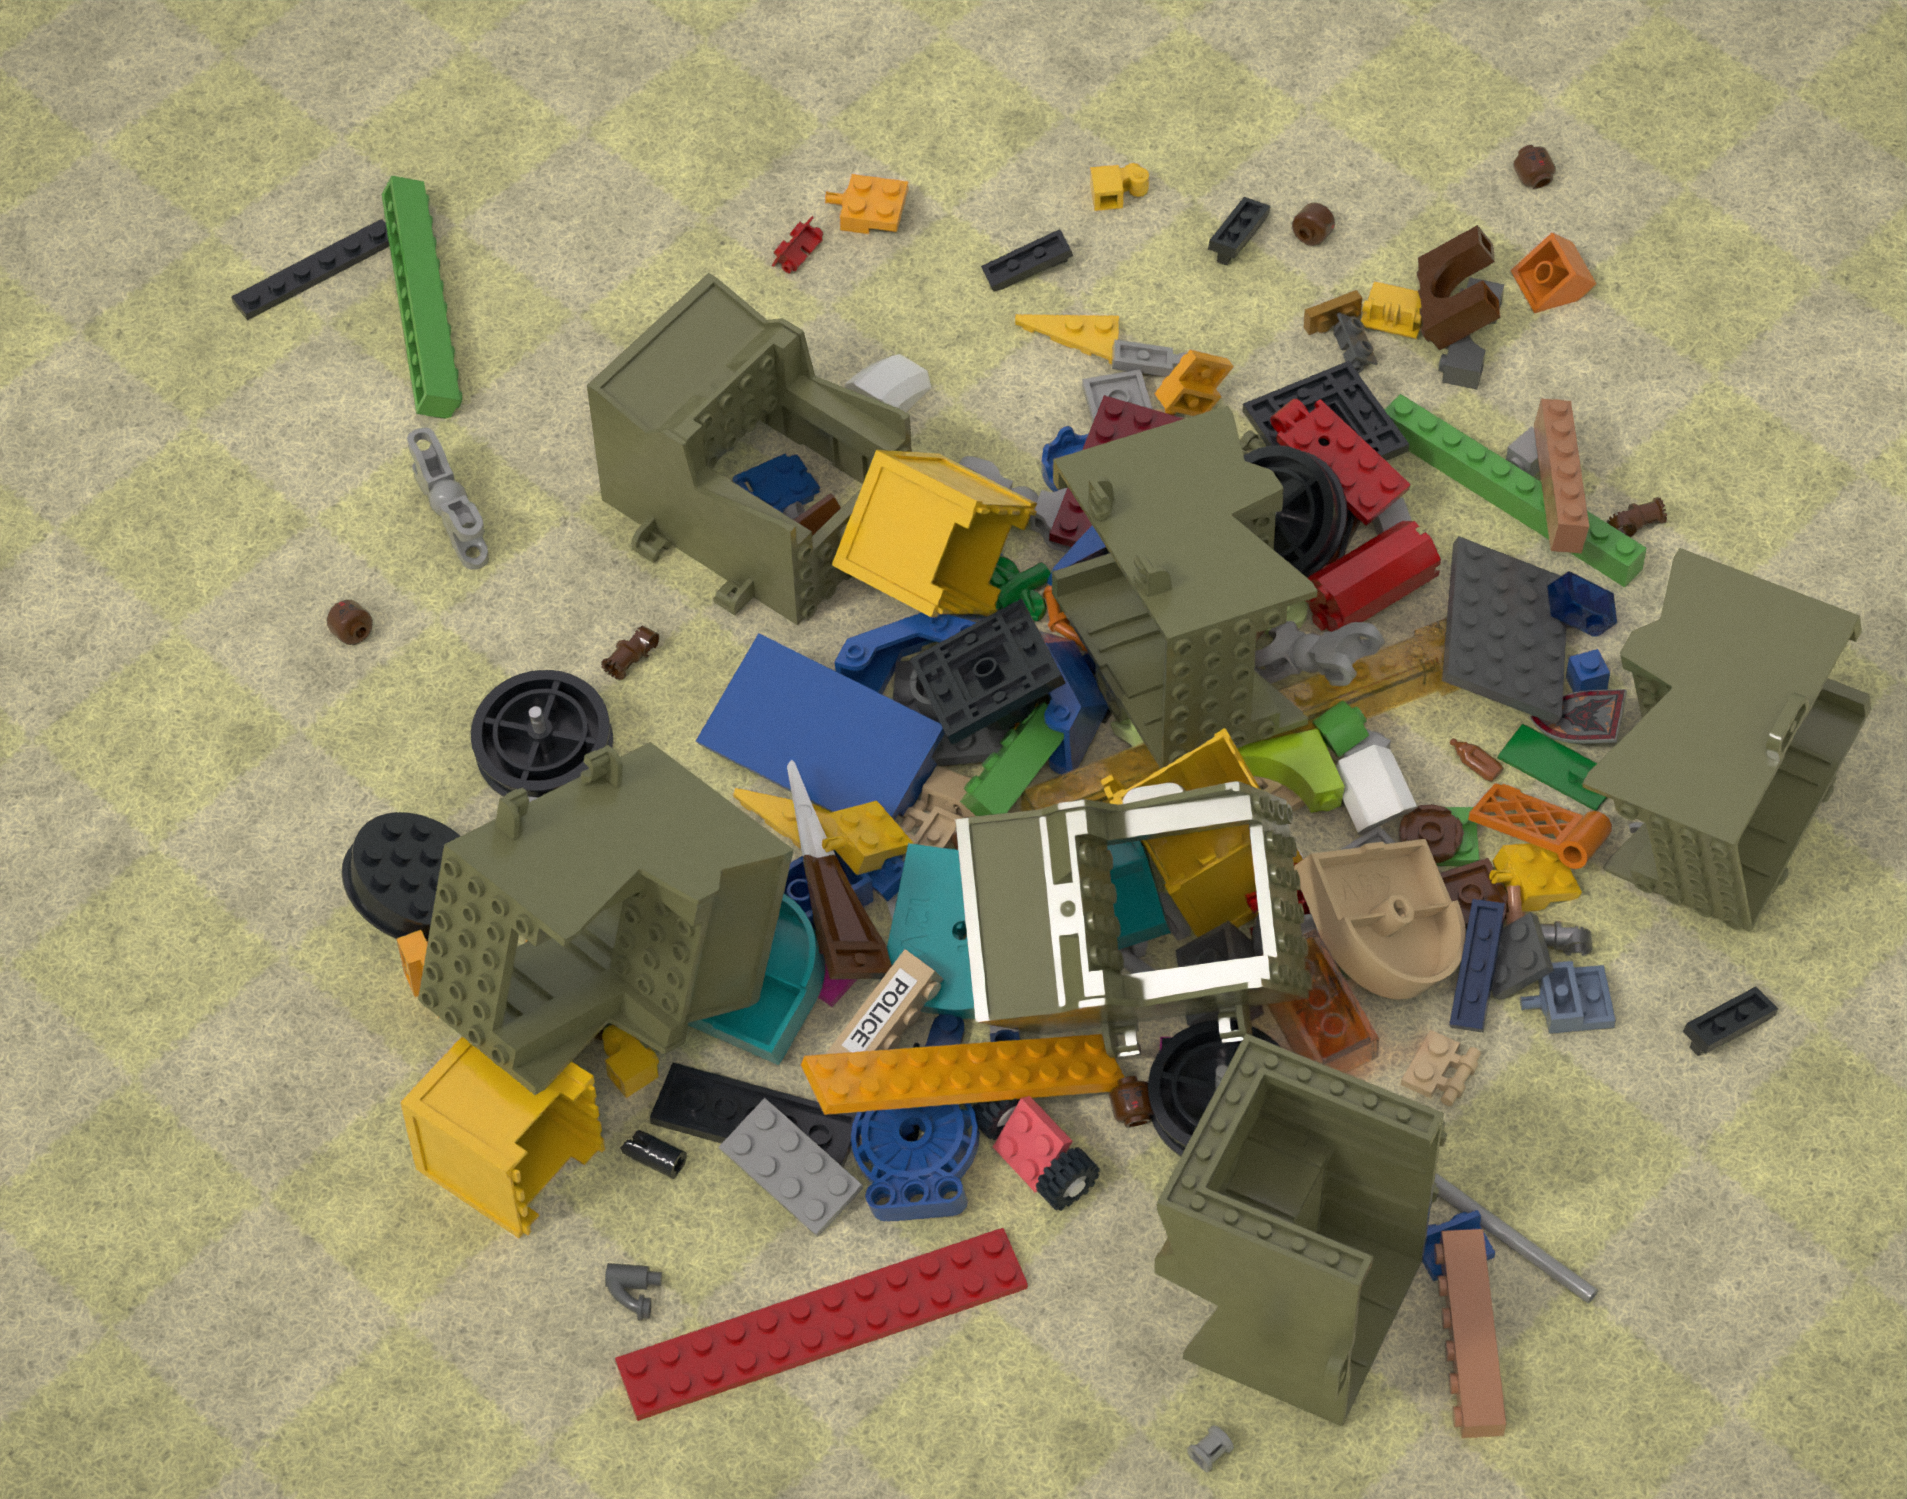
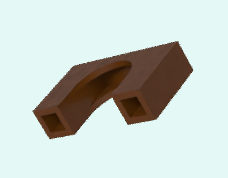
M1478 225L1418 257L1419 271H1417V277L1420 283L1418 295L1421 299L1419 312L1423 323L1421 332L1427 342L1432 341L1439 351L1500 318L1499 299L1483 280L1449 297L1456 286L1464 279L1495 263L1494 245Z

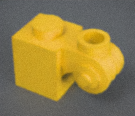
M1137 163L1127 164L1124 168H1119V165L1090 167V188L1094 211L1123 208V193L1129 191L1135 197L1147 194L1149 191V172Z
M615 1025L608 1026L603 1031L604 1051L609 1056L605 1060L607 1076L625 1098H628L659 1078L657 1068L659 1059L650 1047L645 1048L639 1039Z

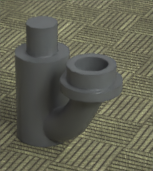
M608 1263L605 1286L608 1287L610 1294L621 1305L636 1313L638 1321H643V1318L649 1319L652 1306L651 1298L639 1295L637 1300L625 1291L624 1288L647 1290L648 1285L661 1286L662 1272L650 1271L649 1266Z

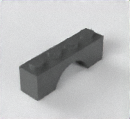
M1470 277L1467 288L1480 282L1481 279ZM1483 280L1499 299V308H1501L1504 284ZM1469 334L1445 347L1448 353L1441 355L1438 371L1443 372L1442 383L1477 390L1484 368L1486 350L1478 346Z

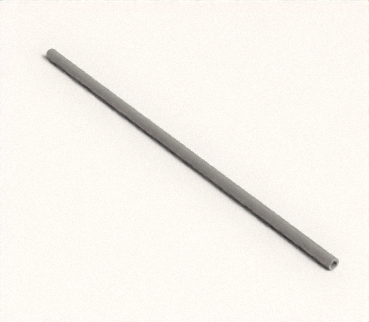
M1126 948L1120 949L1124 959V968L1132 974L1156 971ZM1435 1174L1434 1183H1437L1436 1187L1439 1188V1196L1461 1212L1470 1213L1478 1210L1481 1215V1227L1589 1304L1597 1295L1598 1289L1439 1174Z

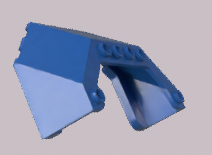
M921 612L847 638L834 661L835 670L883 694L895 672L896 662L901 661L902 657L922 651V646L934 642L940 643L983 620L986 616L981 614H938V617H929ZM1039 631L1066 684L1047 693L1051 701L1044 713L1045 723L1050 729L1064 733V739L1049 757L1048 763L1054 772L1073 778L1109 707L1097 687L1096 679L1075 641Z

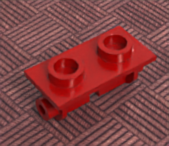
M813 216L805 224L800 221L789 234L793 238L788 243L785 240L780 243L773 253L777 257L771 266L774 267L779 262L786 273L796 272L808 257L800 249L802 248L810 255L823 241V231L818 227L813 228L810 225L814 218Z

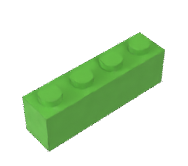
M1045 702L1036 706L1028 718L1022 721L1015 730L1011 729L1004 735L1000 741L1003 745L997 753L993 752L982 764V767L985 769L980 776L975 775L964 787L966 794L960 802L975 816L1007 813L1064 739V733L1052 730L1046 725L1044 713L1048 705Z

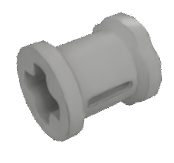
M1215 1425L1208 1429L1209 1434L1196 1445L1191 1444L1187 1448L1189 1457L1205 1472H1209L1212 1469V1464L1225 1452L1230 1453L1234 1449L1233 1443L1227 1434Z

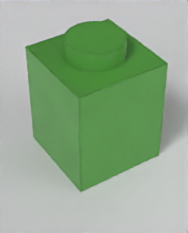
M1343 700L1312 721L1315 728H1318L1325 745L1338 757L1369 736L1364 726V723L1367 722L1364 714L1357 706L1351 708Z

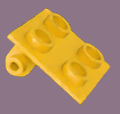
M1374 281L1368 300H1364L1362 307L1363 315L1361 322L1364 327L1417 339L1422 324V317L1419 312L1421 299L1418 291Z

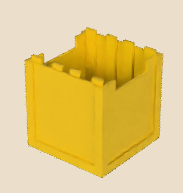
M876 450L832 566L929 617H938V614H981L988 617L998 611L996 609V602L1001 590L989 584L1010 529L1014 525L1025 530L1030 517L1035 516L1037 513L1035 511L1037 503L939 453Z
M1226 728L1214 734L1215 737L1203 745L1176 759L1171 764L1161 768L1126 790L1121 789L1112 796L1117 805L1123 803L1126 793L1131 789L1164 783L1178 784L1184 787L1186 791L1236 781L1260 789ZM1249 824L1141 841L1166 882L1164 886L1197 938L1228 920L1239 928L1258 915L1259 911L1255 914L1251 912L1245 899V894L1256 891ZM1297 849V855L1293 857V862L1299 863L1303 858Z
M461 1036L400 1102L416 1170L517 1238H520L524 1233L529 1235L531 1233L530 1226L540 1216L528 1207L531 1201L571 1157L585 1165L597 1151L603 1153L605 1150L604 1138L601 1137L602 1126L601 1122L598 1121L600 1116L599 1108L595 1103L597 1095L596 1089L593 1086L595 1083L594 1076L571 1061L545 1090L534 1095Z

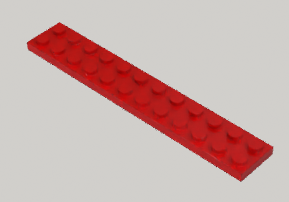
M1002 1227L616 1357L615 1362L636 1420L639 1421L1028 1289V1283L1007 1234Z

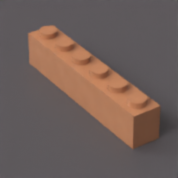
M1541 398L1534 422V432L1550 549L1556 552L1582 553L1589 529V520L1571 401Z
M1483 1229L1442 1231L1439 1244H1434L1435 1264H1441L1443 1276H1438L1439 1297L1445 1296L1446 1308L1441 1309L1443 1329H1449L1450 1340L1445 1341L1446 1361H1452L1454 1373H1449L1450 1394H1456L1457 1406L1452 1408L1454 1427H1460L1461 1438L1503 1436L1506 1428V1417Z

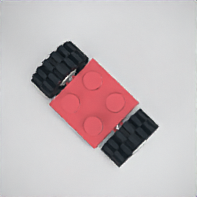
M1031 1096L1021 1099L1014 1098L1013 1100L978 1102V1104L972 1106L977 1117L979 1129L988 1139L996 1140L993 1148L1034 1192H1039L1056 1211L1058 1209L1059 1211L1064 1210L1065 1206L1069 1207L1075 1200H1079L1083 1194L1086 1195L1089 1192V1187L1095 1185L1096 1182L1094 1180L1099 1177V1167L1079 1147L1069 1149L1073 1141Z

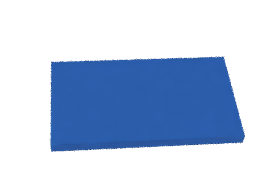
M758 633L696 742L700 746L790 792L791 786L787 765L793 760L810 801L815 805L830 812H835L878 801L895 821L898 815L904 817L907 809L914 805L922 792L923 785L937 766L932 755L945 732L940 723Z

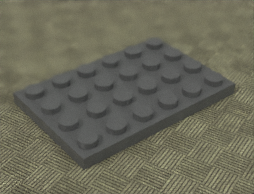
M1458 536L1453 543L1442 681L1556 724L1562 717L1567 623L1551 615L1548 588L1568 598L1569 579Z

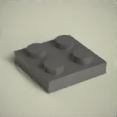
M1532 912L1502 929L1491 989L1493 997L1498 1000L1511 996L1554 971L1539 918Z

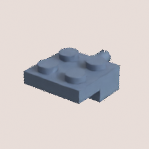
M1573 961L1552 963L1554 971L1538 980L1540 987L1539 995L1520 996L1521 1010L1541 1008L1546 1017L1549 1034L1615 1027L1616 1020L1604 965L1574 968Z

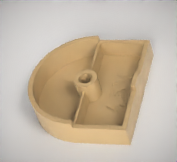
M1426 839L1384 844L1382 841L1367 843L1359 848L1313 853L1294 866V870H1297L1300 876V888L1324 945L1340 968L1351 979L1368 991L1390 999L1414 998L1452 974L1461 962L1466 937L1462 910L1458 900L1451 901Z

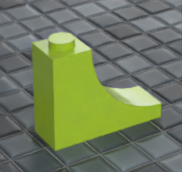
M1318 728L1253 742L1238 748L1253 776L1270 779L1286 786L1304 801L1311 813L1331 811L1341 807L1345 786Z

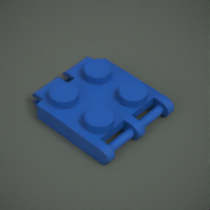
M786 453L741 472L732 479V482L750 492L745 485V482H747L753 492H750L751 494L781 513L784 512L786 507L797 501L802 505L814 501V495L821 492L819 490L820 486L811 473H807L808 469L798 454L790 457Z

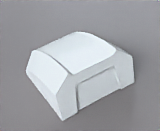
M898 354L877 361L864 368L845 384V388L907 412L931 389L927 370Z
M1372 745L1338 761L1336 769L1345 786L1342 799L1359 836L1366 834L1378 825L1385 824L1406 815V813L1408 815L1417 808L1390 749Z

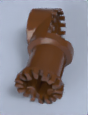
M1661 497L1653 498L1652 502L1640 505L1635 503L1629 504L1628 511L1617 512L1618 515L1614 513V517L1610 516V521L1607 520L1606 522L1631 538L1644 525L1655 522L1660 524L1666 523L1667 513H1664L1666 509H1663L1665 504H1663Z
M642 625L635 631V634H633L629 641L625 639L618 641L616 650L612 655L602 660V669L608 672L607 675L612 674L611 677L615 676V679L623 680L626 677L627 669L633 662L637 663L642 656L648 658V652L652 648L657 647L660 637L659 633Z

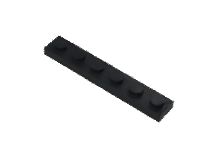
M380 219L231 296L233 304L246 320H249L390 247L386 223L383 219Z

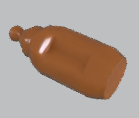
M1455 738L1450 740V745L1455 746L1457 755L1462 763L1483 779L1492 782L1503 771L1504 768L1501 763L1479 746L1467 742H1457Z

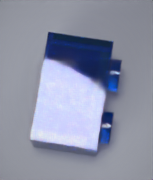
M1571 571L1566 572L1547 586L1552 617L1592 637L1603 634L1617 624L1614 593Z

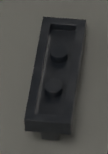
M1243 197L1209 240L1208 250L1217 252L1218 263L1227 266L1232 258L1235 259L1268 217L1270 205Z
M1058 229L982 265L981 268L993 292H996L1049 267H1055L1056 265L1068 262V258L1072 257L1073 253L1061 229Z
M1755 986L1686 1023L1683 1032L1691 1040L1690 1049L1697 1056L1701 1055V1053L1707 1054L1768 1021L1776 1015L1778 1008Z

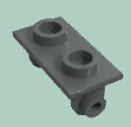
M1338 313L1337 316L1340 322L1335 324L1333 334L1342 351L1346 350L1343 353L1345 362L1350 361L1358 373L1363 371V366L1366 363L1377 365L1378 362L1373 353L1374 349L1368 341L1363 323L1356 317Z

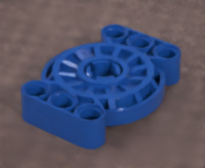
M963 1103L967 1110L960 1109L958 1104L857 1112L852 1124V1150L862 1174L871 1183L866 1190L865 1197L875 1218L880 1221H904L959 1215L966 1209L968 1198L960 1179L974 1161L980 1137L977 1117L970 1103ZM914 1125H919L920 1130L925 1132L922 1138L917 1141H906L908 1135L914 1132ZM971 1125H972V1133H971V1138H970V1137H969V1133H968V1129H969V1128L971 1127ZM861 1135L862 1144L859 1146V1138ZM863 1162L871 1164L872 1172L867 1169ZM948 1192H958L956 1196L951 1199L943 1198L945 1194H947ZM915 1195H924L920 1201L910 1202L911 1198ZM890 1198L889 1202L885 1205H876L880 1199Z

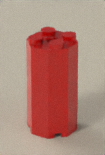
M1401 521L1309 576L1308 579L1318 590L1317 597L1305 601L1312 611L1313 623L1321 631L1328 629L1330 632H1333L1352 622H1364L1438 577L1440 570L1435 569L1441 565V558L1432 538L1426 532L1420 535L1415 530L1420 527L1415 521Z

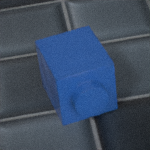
M1599 649L1569 657L1566 679L1573 693L1608 689L1610 671Z

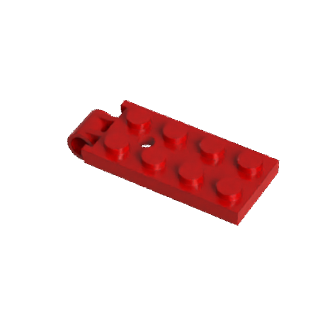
M1292 399L1271 416L1270 422L1278 432L1276 438L1280 445L1313 454L1332 468L1344 489L1347 509L1365 526L1370 524L1409 491L1411 484L1321 399L1316 402L1315 409L1310 413L1301 401ZM1321 438L1329 441V445L1322 446L1318 440Z

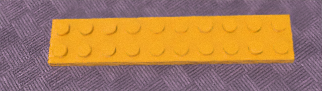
M1102 1034L806 1055L801 1063V1067L825 1115L1013 1100L1014 1098L1021 1099L1027 1096L1038 1098L1110 1092L1114 1087L1118 1086L1117 1081L1125 1077L1115 1058L1108 1056Z

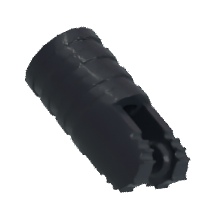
M637 1130L632 1136L633 1141L627 1139L620 1147L622 1153L629 1158L671 1179L677 1177L687 1159L685 1151L641 1130Z

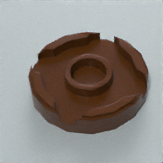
M1434 804L1420 805L1408 815L1406 813L1402 818L1398 832L1399 842L1426 839L1435 863H1442L1453 858L1461 848L1464 835L1462 822L1458 817L1456 819L1451 814L1452 811L1445 807Z

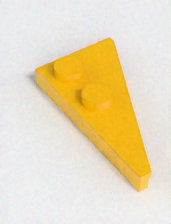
M1015 314V325L1021 326L1024 330L1032 333L1035 331L1050 336V340L1069 348L1079 349L1082 353L1089 356L1095 354L1109 360V364H1112V347L1114 340H1118L1119 316Z
M735 788L733 797L744 808L755 812L765 820L767 825L782 836L790 838L793 844L801 849L793 800ZM812 804L822 826L827 814L831 812Z

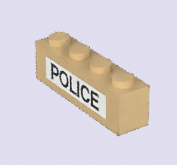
M904 949L826 1054L896 1049L901 1040L900 1036L907 1027H911L916 1023L924 1004L938 994L943 978Z

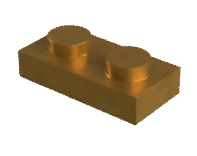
M1358 290L1305 309L1303 328L1308 335L1317 332L1324 333L1340 322L1337 316L1338 313L1358 318V316H1361L1362 296Z

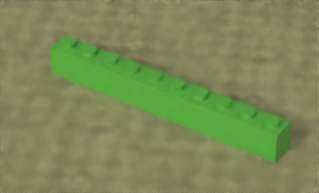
M391 175L381 196L416 414L444 419L451 418L455 409L461 405L462 392L459 390L457 382L459 373L454 364L455 348L451 346V325L447 322V303L443 298L444 283L443 280H440V260L436 256V237L433 236L432 232L433 217L429 214L428 208L429 195L426 194L424 181Z
M1402 394L1384 409L1408 441L1409 452L1549 539L1541 481ZM1587 511L1589 529L1582 553L1571 554L1621 586L1626 587L1643 569L1647 548Z

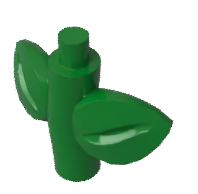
M1000 555L990 580L991 585L1001 590L996 602V609L1001 610L1022 598L1033 620H1042L1046 613V602L1034 590L1047 583L1051 574L1047 566L1040 562L1020 572L1012 560Z

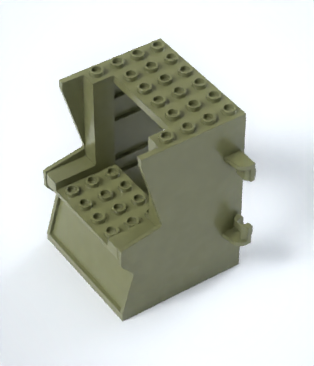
M710 273L706 274L587 384L601 498L604 502L641 525L632 538V550L653 563L659 558L661 548L667 550L673 545L723 577L727 582L717 591L713 602L733 615H736L754 597L798 625L804 618H811L816 612L817 605L824 599H830L834 595L837 586L844 579L849 580L852 577L832 566L860 490L812 536V531L713 470L718 460L727 451L733 450L738 441L747 432L753 431L759 421H762L797 444H804L831 461L834 467L862 484L876 450L912 452L911 424L908 413L817 377L814 373L808 345L802 329L784 318L767 320ZM650 539L653 541L651 545L647 544ZM730 592L734 593L732 598L728 596Z
M1228 406L1053 459V483L1058 490L1067 487L1070 489L1110 554L1052 571V594L1095 662L1097 687L1113 716L1118 722L1130 719L1159 768L1166 767L1176 759L1203 745L1208 740L1214 738V734L1226 728L1238 749L1244 745L1268 739L1274 735L1307 725L1308 718L1306 714L1254 670L1256 633L1285 624L1287 606L1317 597L1318 590L1308 578L1273 550L1276 512L1282 511L1283 486L1272 470L1244 460L1234 415Z
M1679 548L1673 558L1660 619L1633 630L1620 651L1623 669L1633 674L1642 719L1587 774L1582 783L1583 788L1613 799L1616 811L1625 819L1631 821L1637 819L1644 822L1609 858L1603 867L1604 870L1635 884L1643 892L1652 893L1653 891L1664 896L1672 904L1687 905L1701 916L1707 918L1713 916L1723 920L1732 929L1740 930L1742 928L1751 932L1771 894H1774L1778 886L1783 885L1789 874L1786 868L1820 803L1830 799L1834 791L1833 785L1836 781V774L1871 711L1870 694L1828 678L1848 640L1857 642L1862 632L1860 615Z
M651 742L621 757L608 745L597 751H592L584 757V764L589 769L583 771L581 777L529 802L525 789H515L499 799L496 819L444 844L418 1001L534 1095L545 1090L607 1023L615 1025L659 1052L667 1054L685 1044L689 1022L747 1008L759 1002L794 849ZM519 935L528 940L517 947Z
M1240 781L1189 791L1175 783H1164L1133 788L1126 793L1123 803L1120 805L1084 799L1058 803L1039 810L955 819L975 1019L977 1023L1041 1035L1102 1027L1105 1049L1110 1058L1141 1054V1044L1137 1041L1138 1022L1219 1011L1218 1023L1222 1043L1242 1041L1245 1034L1252 1036L1249 1007L1309 999L1308 990L1312 988V979L1309 970L1305 968L1304 957L1308 956V945L1306 938L1302 937L1301 923H1304V910L1302 904L1298 903L1297 890H1300L1301 882L1298 871L1294 870L1293 857L1297 855L1295 839L1290 836L1289 824L1293 823V812L1290 804H1287L1285 799ZM1249 824L1264 956L1121 975L1120 971L1124 969V959L1122 952L1118 950L1117 937L1120 936V923L1118 918L1114 916L1113 906L1117 901V893L1114 884L1111 883L1110 870L1113 869V857L1111 851L1107 850V846ZM1231 1019H1237L1239 1030L1232 1031ZM1125 1034L1126 1045L1118 1046L1117 1035Z
M1245 1034L1157 1201V1212L1167 1234V1239L1161 1251L1155 1257L1154 1273L1217 1305V1308L1186 1346L1183 1352V1359L1343 1426L1423 1261L1431 1205L1433 1202H1436L1439 1195V1188L1436 1187L1437 1183H1434L1439 1147H1443L1447 1139V1133L1444 1131L1446 1123L1443 1121L1444 1112Z

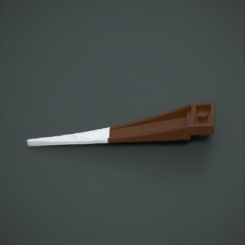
M791 760L787 765L819 953L824 955L830 979H882L892 967L886 944L859 901L834 851L825 852V849L823 850L822 840L827 837L812 806L796 764Z

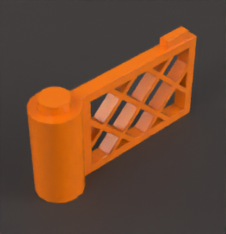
M1497 783L1469 812L1468 820L1558 853L1560 861L1572 869H1579L1586 865L1612 831L1610 819L1599 811H1590L1583 816L1521 793L1520 789ZM1499 796L1509 801L1498 802L1495 797ZM1525 809H1534V810L1539 811V812H1528V813H1527V811H1526ZM1516 810L1517 814H1506L1504 811ZM1495 812L1496 815L1490 816L1484 813ZM1555 820H1563L1569 823L1557 824ZM1545 821L1547 825H1535L1534 822ZM1515 823H1524L1526 826H1524V827H1519V826H1516V825H1514V824H1515ZM1554 834L1556 839L1554 840L1543 835Z

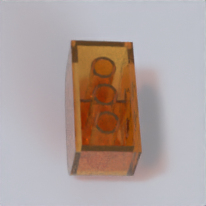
M1315 928L1302 935V937L1306 938L1308 945V956L1304 957L1305 968L1309 970L1312 979V988L1308 990L1309 999L1267 1004L1294 1053L1348 1073L1378 1058L1379 1037Z

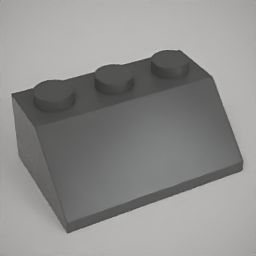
M1229 920L1175 950L1178 967L1254 957L1251 939ZM1263 1005L1249 1007L1251 1021L1264 1014ZM1219 1011L1186 1015L1187 1025L1192 1026L1201 1022L1218 1020Z

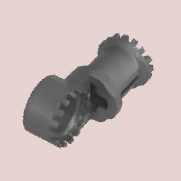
M1555 921L1554 924H1540L1547 946H1553L1555 950H1563L1568 956H1571V953H1582V956L1591 953L1592 936L1591 931L1587 928L1584 930V927L1578 929V926L1575 928L1562 927L1561 921Z

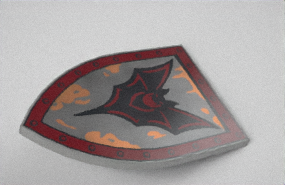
M1626 689L1570 693L1563 696L1562 717L1556 724L1533 715L1530 716V720L1541 732L1562 742L1579 744L1617 743L1627 691Z

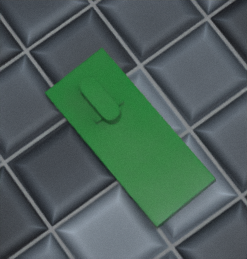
M1521 724L1498 754L1497 759L1594 811H1597L1607 798L1583 788L1582 783L1587 774L1597 763L1524 724Z

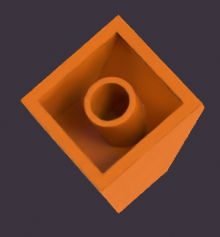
M1553 232L1510 270L1534 313L1579 301L1597 284L1574 243Z

